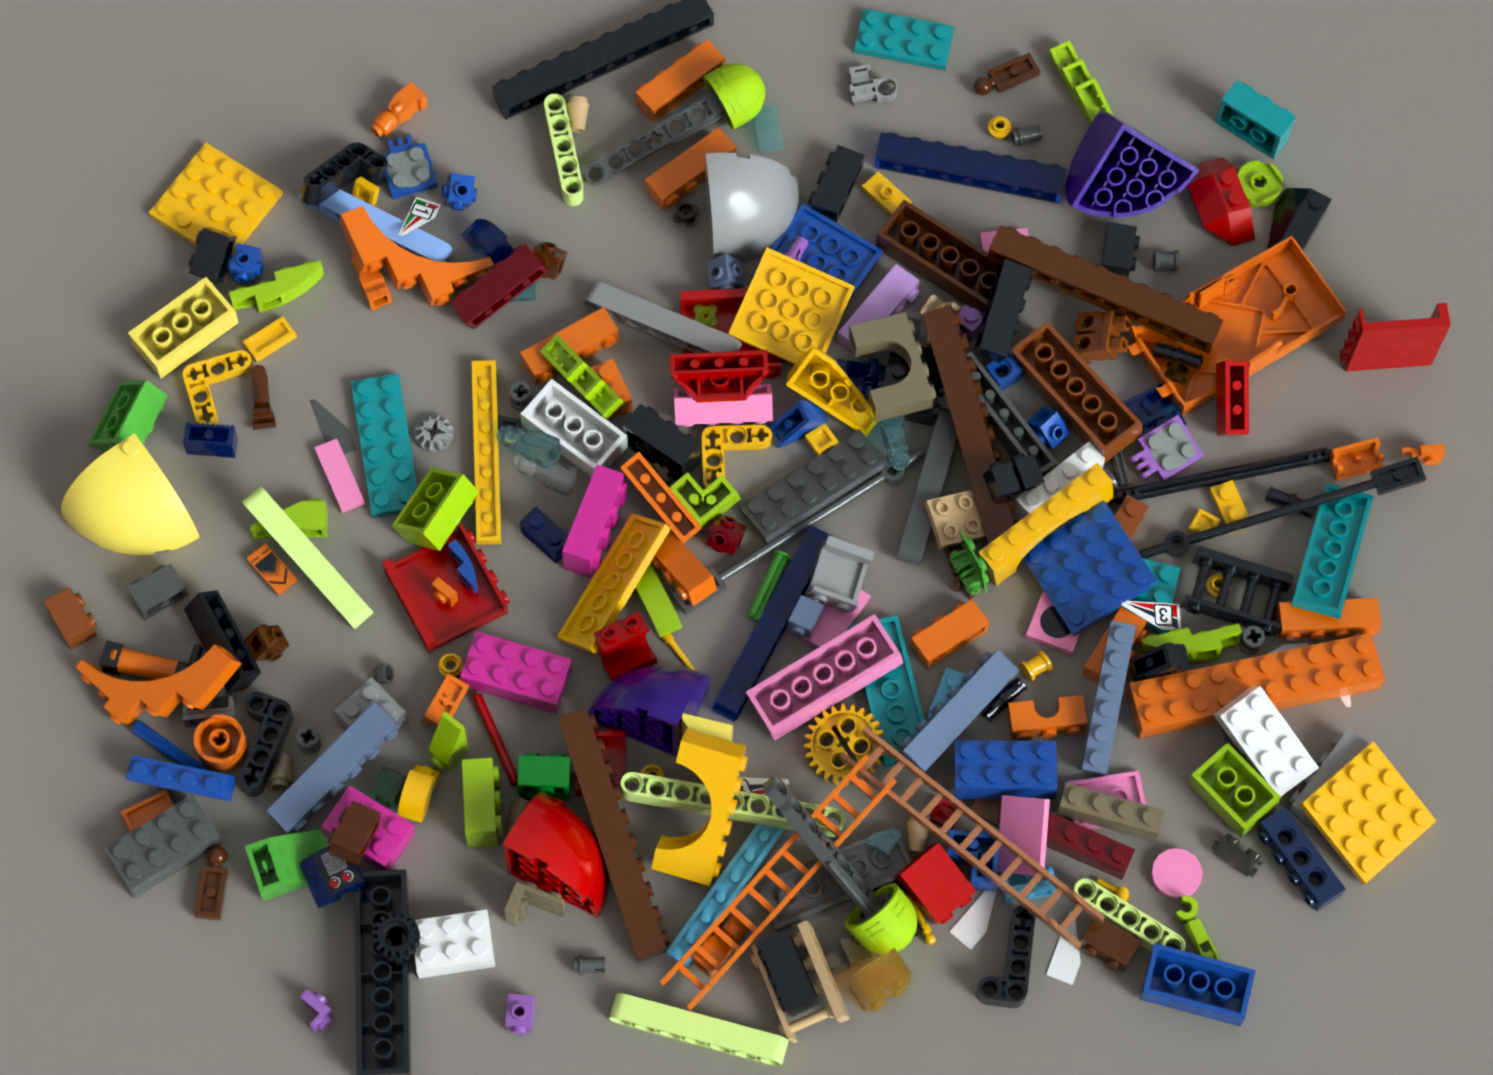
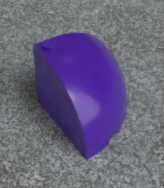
M1101 108L1081 140L1072 160L1066 181V199L1072 207L1095 216L1122 218L1140 215L1164 205L1176 193L1179 194L1193 180L1199 169Z
M668 665L638 668L617 677L609 683L594 699L588 714L594 713L597 725L605 728H619L620 731H625L626 737L677 758L682 740V715L684 713L697 716L709 690V675L688 668Z

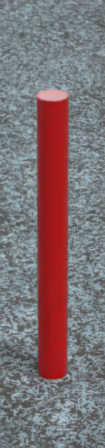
M481 693L475 694L472 697L508 780L511 786L517 785L518 775Z

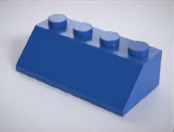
M1154 943L1139 1000L1241 1026L1245 1020L1256 970Z

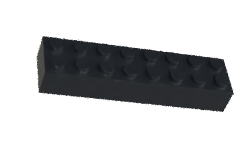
M406 869L360 871L361 880L354 883L357 1075H412L410 958L407 960L402 958L401 962L393 959L391 962L386 957H381L380 953L375 949L372 931L375 930L374 925L376 922H380L381 916L386 917L389 912L396 914V911H400L402 915L405 913L409 915ZM393 928L387 933L386 940L389 944L398 946L404 943L407 934L401 928Z

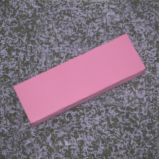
M334 439L314 447L341 512L343 513L364 505V499L338 440Z

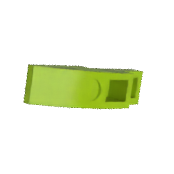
M321 260L307 261L295 267H283L279 271L274 272L275 281H262L255 286H242L234 291H230L229 294L234 310L258 305L259 313H262L296 299L324 276Z
M1239 623L1223 625L1211 631H1200L1195 635L1191 634L1189 627L1183 629L1176 628L1164 634H1152L1141 639L1139 653L1142 654L1165 643L1185 645L1189 663L1220 659L1222 649L1240 645L1242 630Z

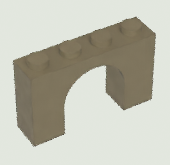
M906 312L849 326L848 336L855 357L878 351H891L903 357L909 367L910 372L901 382L870 390L869 403L875 422L930 409L933 405V399L936 398L935 388L933 384L929 385L927 379L929 377L926 362L922 363L920 355H922L920 342L915 341L913 336L915 334L914 323L912 319L908 320Z

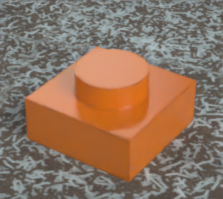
M437 577L432 583L434 598L443 605L447 603L450 607H453L458 601L457 592Z

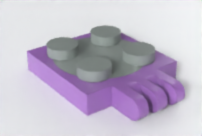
M1179 415L1136 440L1142 451L1131 457L1130 461L1134 463L1141 459L1142 463L1135 466L1137 471L1144 467L1147 468V471L1140 475L1142 480L1156 472L1160 480L1163 481L1196 462L1204 455Z

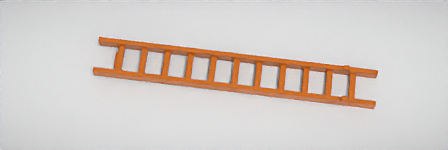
M867 754L811 814L814 820L817 818L838 837L834 843L837 848L897 782L892 778L877 795L869 784L862 778L859 779L855 776L870 759ZM849 781L872 800L861 814L838 794ZM832 800L836 801L855 818V821L844 833L821 813ZM797 832L791 836L659 982L664 987L675 973L680 971L701 990L686 1007L689 1011L697 1005L823 865L818 860L808 870L787 851L800 837ZM781 856L804 875L793 889L770 870ZM764 875L787 894L776 908L753 888ZM747 894L752 896L770 913L758 928L735 908ZM730 913L753 933L741 947L718 927ZM713 932L735 951V954L724 966L701 947ZM695 951L718 971L707 985L703 984L684 966L685 962Z

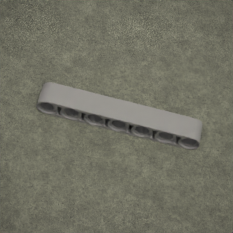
M594 281L583 301L584 305L592 311H597L604 307L611 319L693 353L739 351L742 345L738 339L600 281Z

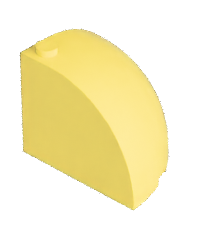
M135 433L92 462L72 483L62 501L61 514L70 527L82 537L96 543L97 546L113 552L131 555H152L158 551L168 549L171 551L200 538L193 521L178 495Z

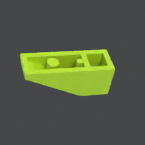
M311 498L283 509L307 538L328 537V508L326 501ZM259 521L251 525L253 539L273 538Z
M447 712L441 715L428 750L431 758L430 762L437 769L442 770L444 768L450 773L469 751L465 727Z

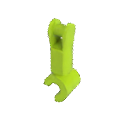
M1189 895L1181 896L1179 902L1182 906L1188 907L1189 912L1186 913L1179 910L1174 914V917L1178 921L1186 923L1184 927L1198 955L1218 960V952L1200 918H1195L1198 912L1197 901ZM1207 943L1209 950L1203 952L1200 946Z

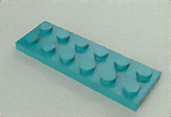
M399 373L351 381L372 518L400 514L417 489V482Z
M1326 483L1323 494L1344 487ZM1361 492L1319 505L1291 606L1340 619L1374 495Z
M896 615L878 620L900 652L903 664L865 686L864 691L869 711L874 716L872 722L879 721L881 726L877 730H883L885 733L880 738L899 751L901 749L898 746L900 742L908 735L912 737L917 732L914 728L924 719L899 618ZM857 624L849 625V629ZM886 752L885 755L881 756L884 768L898 763Z

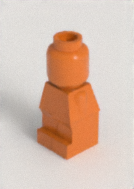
M409 82L394 95L387 107L388 111H382L373 119V124L370 126L371 131L377 137L387 136L398 124L400 125L412 118L418 109L421 111L427 107V96L416 85Z
M352 252L351 262L355 271L359 274L358 281L371 311L391 304V293L381 271L362 273Z
M731 916L721 927V930L735 943H738L749 930L734 916ZM715 933L706 939L701 946L721 965L726 962L728 956L733 951ZM697 952L692 956V964L712 978L717 970Z

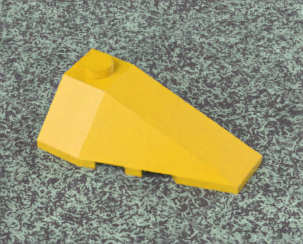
M813 346L802 354L788 372L786 380L788 387L856 431L860 429L866 437L877 424L870 403L837 362Z

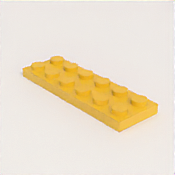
M632 513L556 638L562 643L596 654L598 649L593 633L615 622L671 528L665 523Z

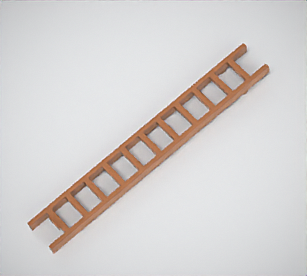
M865 726L862 734L876 744L878 748L875 751L872 750L868 755L870 759L857 774L881 792L892 778L905 767L917 779L901 797L891 790L885 796L1075 949L1079 950L1082 943L1066 931V929L1082 910L1100 924L1104 921L1105 916ZM844 752L840 754V760L849 768L853 769L858 764ZM883 752H886L898 763L880 782L867 770ZM925 783L937 794L919 813L906 802ZM942 799H945L957 810L939 829L926 817ZM964 814L977 826L959 845L946 833ZM984 830L996 842L978 860L966 851V848ZM1001 846H1004L1016 856V859L999 877L986 867L985 864ZM1024 862L1036 872V875L1019 893L1005 881ZM1044 878L1057 890L1039 909L1026 899V896ZM1064 894L1077 906L1063 923L1059 925L1056 920L1051 919L1046 913L1060 896Z

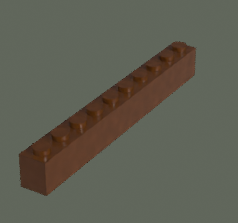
M1000 225L989 247L987 259L1000 264L1004 259L1031 268L1030 277L1105 310H1112L1117 315L1127 316L1135 323L1208 354L1221 329L1223 319H1220L1212 312L1201 311L1191 303H1183L1174 299L1170 294H1161L1152 290L1146 284H1138L1131 281L1125 275L1114 274L1101 265L1088 263L1080 256L1067 254L1057 246H1048L1041 243L1035 237H1027L1020 234L1012 227Z
M951 305L923 313V318L988 544H990L1020 520L1019 518L1015 519L1013 510L1016 509L1013 496L993 502L982 475L990 469V464L1001 461L1002 456L1000 450L995 449L993 444L996 435L992 425L988 426L986 417L989 416V411L986 403H982L979 394L983 393L979 379L975 380L973 371L976 370L972 356L968 357L966 348L969 347V342L966 334H962L959 325L963 324L959 310L955 311Z
M583 708L559 716L557 718L637 960L640 962L666 953V945H669L670 941L666 929L660 930L658 921L662 920L658 905L652 906L650 897L654 896L650 881L644 882L642 872H645L646 869L642 857L636 858L633 848L638 847L634 833L628 834L625 824L630 823L626 809L620 810L617 800L622 799L618 785L612 786L609 776L614 775L610 761L604 762L602 752H605L606 749L602 737L596 738L594 729L598 728L594 713L588 714L587 708Z

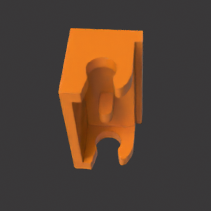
M1376 437L1332 449L1329 465L1335 481L1381 468L1384 454L1379 453V438Z
M447 674L421 723L425 725L433 724L437 727L444 712L453 717L470 685Z

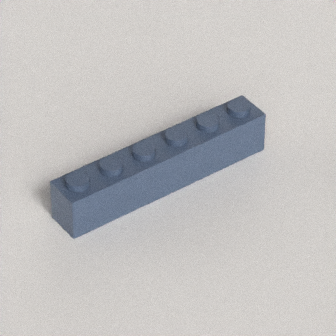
M1112 620L1109 623L1080 771L1107 775L1136 625Z
M999 649L991 654L987 651L977 661L980 665L975 670L971 668L962 677L964 682L960 686L955 685L946 694L948 699L944 703L940 701L930 711L933 715L928 720L924 718L916 725L914 729L917 732L912 737L908 735L898 745L901 748L898 752L923 772L935 762L1020 671Z
M374 702L283 793L267 812L286 832H301L308 825L309 822L307 820L313 814H319L326 807L327 804L325 802L331 796L335 797L344 789L345 786L343 784L349 777L351 779L356 777L363 769L361 765L367 759L370 761L375 758L380 752L379 747L385 741L390 742L398 734L397 729L401 726L400 723L381 704Z

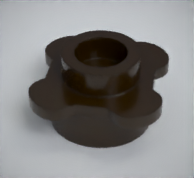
M681 201L677 203L673 221L693 226L695 224V216L699 213V207L690 202Z
M1180 360L1169 361L1166 364L1165 377L1173 382H1178L1182 385L1186 384V376L1189 374L1188 366Z

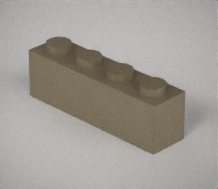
M1066 783L1057 815L1155 842L1160 832L1165 810Z

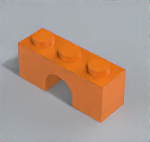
M1083 695L1058 697L1056 703L1057 714L1050 718H1044L1037 714L1033 700L1008 703L1006 713L1010 739L1027 741L1036 736L1053 738L1057 734L1067 733L1069 736L1081 734L1087 726Z

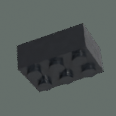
M640 403L623 424V432L628 436V448L635 453L640 452L651 464L656 461L659 465L664 464L671 473L670 477L676 481L687 472L691 474L699 464L700 444L693 435L680 431L678 426L671 420L666 421L661 418L652 407L648 406L646 408Z

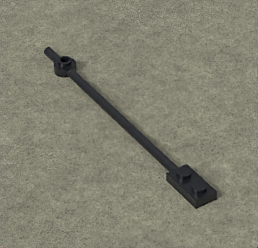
M1418 456L1371 470L1370 475L1372 479L1315 497L1191 535H1186L1181 531H1172L1166 536L1164 543L1142 549L1140 554L1144 559L1162 553H1167L1172 557H1181L1187 552L1189 545L1374 488H1376L1378 496L1425 482L1426 476ZM1177 542L1181 547L1175 549L1172 547V544Z

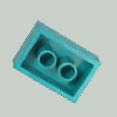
M1236 80L1221 99L1215 122L1274 159L1289 140L1296 117L1288 109L1281 108L1273 103L1269 97L1262 96L1254 91L1250 85Z

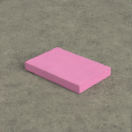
M860 590L857 600L859 602L858 607L849 613L840 612L833 605L822 604L824 605L823 615L810 639L807 637L802 639L812 646L819 648L849 629V625L853 624L871 599V595Z
M1139 770L1064 782V786L1066 783L1146 805ZM1071 819L1072 822L1090 830L1102 828Z
M1002 795L999 832L1045 868L1050 799ZM1004 846L999 848L998 872H1004L1016 859V856ZM1024 862L1013 872L1014 874L1036 875V872Z

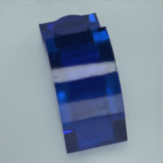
M476 219L461 234L475 252L484 253L486 257H490L494 265L498 261L508 258L514 250L506 239L508 237L505 233L486 219Z

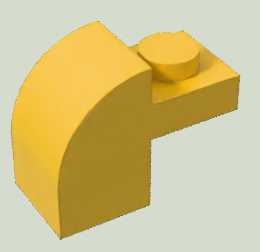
M417 764L414 770L410 769L400 798L399 816L422 823L429 810L431 794L439 780L440 771Z

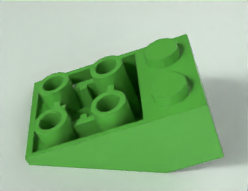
M321 829L269 837L245 846L263 901L324 881L314 859L316 854L328 849Z

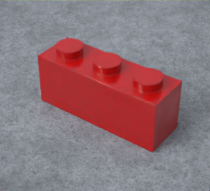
M1223 361L1216 363L1217 436H1244L1249 434V361Z

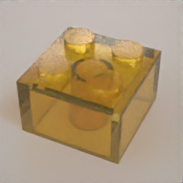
M893 948L852 974L849 989L865 1013L871 1010L877 1012L887 1004L886 1000L893 996L895 999L899 998L908 991L907 987L910 984L912 973L896 949Z

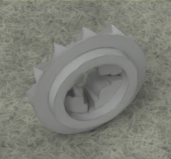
M428 414L426 418L419 420L415 428V439L418 445L431 452L447 448L454 437L453 426L448 418L445 419L439 414L437 416ZM437 425L440 434H436L433 440H431L428 430H433V427Z

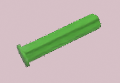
M773 551V560L750 607L748 617L754 621L762 619L785 566L792 559L782 551Z

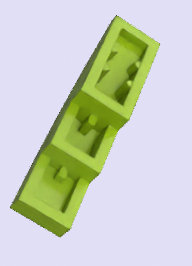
M1069 40L1049 49L1047 52L1088 122L1090 124L1093 122L1101 108L1113 115L1096 78L1092 79L1083 59L1079 60L1071 41Z
M557 334L540 350L548 361L606 419L624 403L600 376Z
M650 563L635 587L634 592L639 602L642 603L649 620L651 619L659 638L682 629V624Z

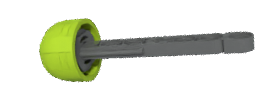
M730 63L715 69L703 76L709 91L708 93L659 120L660 124L607 153L603 160L600 157L587 165L584 170L585 180L590 185L602 184L609 180L611 175L621 173L671 143L673 145L680 143L721 118H724L729 127L735 130L752 120L760 112L765 100L763 80L754 69L740 63ZM705 103L707 104L708 111L712 114L708 116V112L703 106ZM693 110H701L704 118L699 122L693 121L690 117ZM674 121L681 122L684 127L682 132L678 134L673 133L670 130L671 123ZM652 134L661 135V143L658 145L656 142L649 144L651 150L647 151L645 144L641 140L645 138L647 143L652 140ZM634 144L640 145L643 150L642 154L638 157H633L629 153V148ZM613 156H618L622 160V165L617 169L611 168L608 164L609 159ZM598 168L602 173L601 177L598 180H591L588 177L590 169Z
M777 776L764 782L763 788L768 798L779 808L786 820L856 903L857 906L851 911L845 921V928L849 930L855 940L865 949L880 955L894 954L905 948L915 935L917 914L913 904L899 886L891 883L873 892L798 799L791 794V791Z

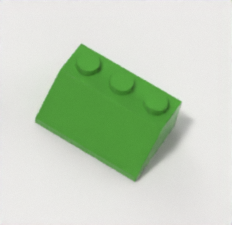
M147 380L120 382L88 444L106 452L134 433L143 444L147 436L152 432L158 414L164 409V402L168 395Z

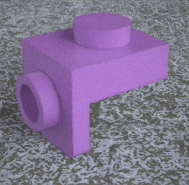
M306 990L300 998L302 1003L317 1015L309 1025L311 1031L316 1034L319 1030L323 1031L332 1021L330 1017L333 1014L326 1005L327 1000L317 991L312 994L309 990Z

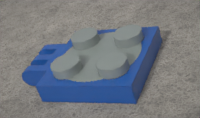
M410 133L405 134L407 143H403L401 135L397 136L398 145L394 146L392 138L387 139L390 152L381 154L388 161L385 177L392 200L438 187L426 144L413 145Z

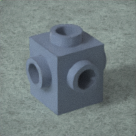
M723 254L707 262L708 282L711 289H738L744 286L740 260Z

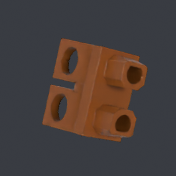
M1106 310L1105 312H1078L1075 329L1078 335H1074L1072 348L1087 364H1091V360H1116L1118 353L1127 352V339L1124 336L1120 337V332L1130 330L1131 320L1127 316L1116 315L1112 310Z

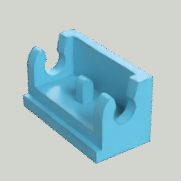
M1052 866L1045 867L1047 871L1054 875ZM1013 873L1005 882L1020 893L1034 876ZM1042 878L1026 896V899L1052 896L1057 889ZM1003 891L1005 903L1017 902Z

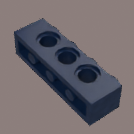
M1286 807L1260 822L1257 828L1259 839L1264 845L1268 844L1271 848L1273 858L1280 866L1283 865L1287 870L1291 883L1301 889L1303 898L1309 907H1314L1318 912L1342 896L1346 888ZM1278 836H1286L1289 839L1290 843H1281L1278 839ZM1293 857H1302L1305 864L1299 865L1295 863ZM1308 877H1316L1320 881V885H1312Z

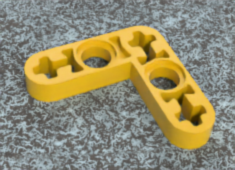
M243 350L234 351L190 364L183 370L185 386L197 425L200 429L211 431L217 427L219 422L209 385L249 373L253 363L248 352ZM238 359H243L244 366L240 367ZM229 361L232 367V370L230 371L227 362ZM220 364L225 369L221 374H213L211 372L212 367ZM206 368L209 377H205L203 369ZM196 372L197 380L192 379L191 373ZM199 392L207 394V399L199 403L194 400V396ZM206 408L209 417H211L208 423L205 422L202 412Z
M728 425L705 428L702 432L703 488L706 489L710 485L711 473H716V479L721 475L725 477L724 451L766 449L772 442V431L765 425ZM737 432L742 434L744 439L740 443H734L731 441L730 436ZM747 433H751V442H747ZM759 433H763L765 437L762 442L759 441ZM710 434H715V449H710V439H708ZM710 456H717L720 459V463L717 466H710L706 460Z

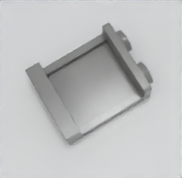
M828 535L822 542L806 596L811 597L813 601L820 604L827 603L833 605L840 612H853L858 607L859 602L857 600L867 567L872 562L875 552Z

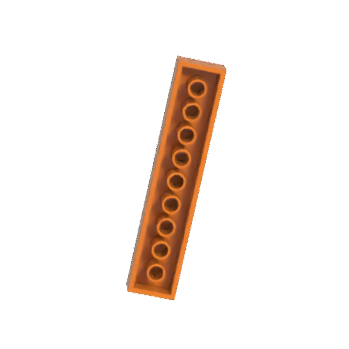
M1368 633L1131 682L1126 694L1138 737L1142 739L1218 723L1213 714L1252 685L1261 686L1277 710L1380 689L1385 677L1372 634Z

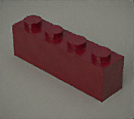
M525 243L516 247L508 258L498 261L490 272L479 276L468 289L461 290L451 303L465 324L475 329L549 272V269L535 249Z
M1049 812L1046 847L1120 880L1123 879L1135 849Z

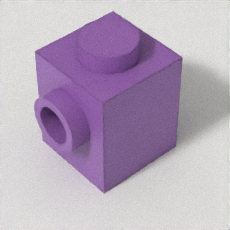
M508 993L505 1026L506 1030H510L511 1034L526 1035V1032H532L535 996Z

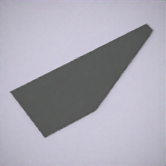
M315 399L310 400L325 443L337 439L344 454L357 450L350 430Z

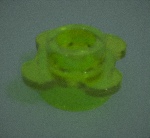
M698 304L694 307L693 311L696 313L695 321L709 327L717 325V319L715 318L717 307L715 305L701 306Z

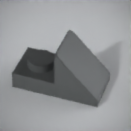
M854 936L840 939L838 945L823 952L833 977L873 958L870 951L857 942Z

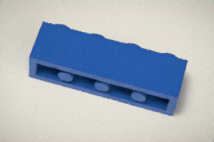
M131 755L126 780L231 802L236 777Z

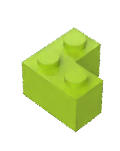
M687 472L669 487L700 524L702 530L708 527L710 521L714 522L719 515L724 514L741 499L738 492L723 475L706 489L702 490Z

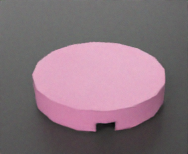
M1179 848L1168 849L1159 854L1151 870L1152 882L1157 891L1176 900L1180 899L1181 896L1194 894L1201 884L1203 875L1201 864L1196 856L1187 850Z

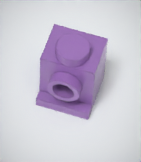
M965 305L959 311L963 322L959 326L961 333L966 334L968 342L971 344L978 335L983 315L977 309Z

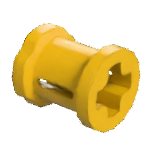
M1043 651L1037 652V656L1028 662L1022 661L1020 663L1021 671L1030 682H1033L1035 677L1044 671L1053 670L1050 659Z

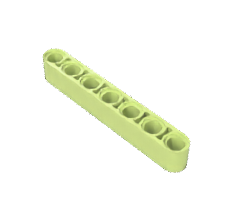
M261 485L242 501L354 629L374 613Z
M616 993L609 1020L617 1024L773 1066H782L789 1042L787 1038L623 993Z

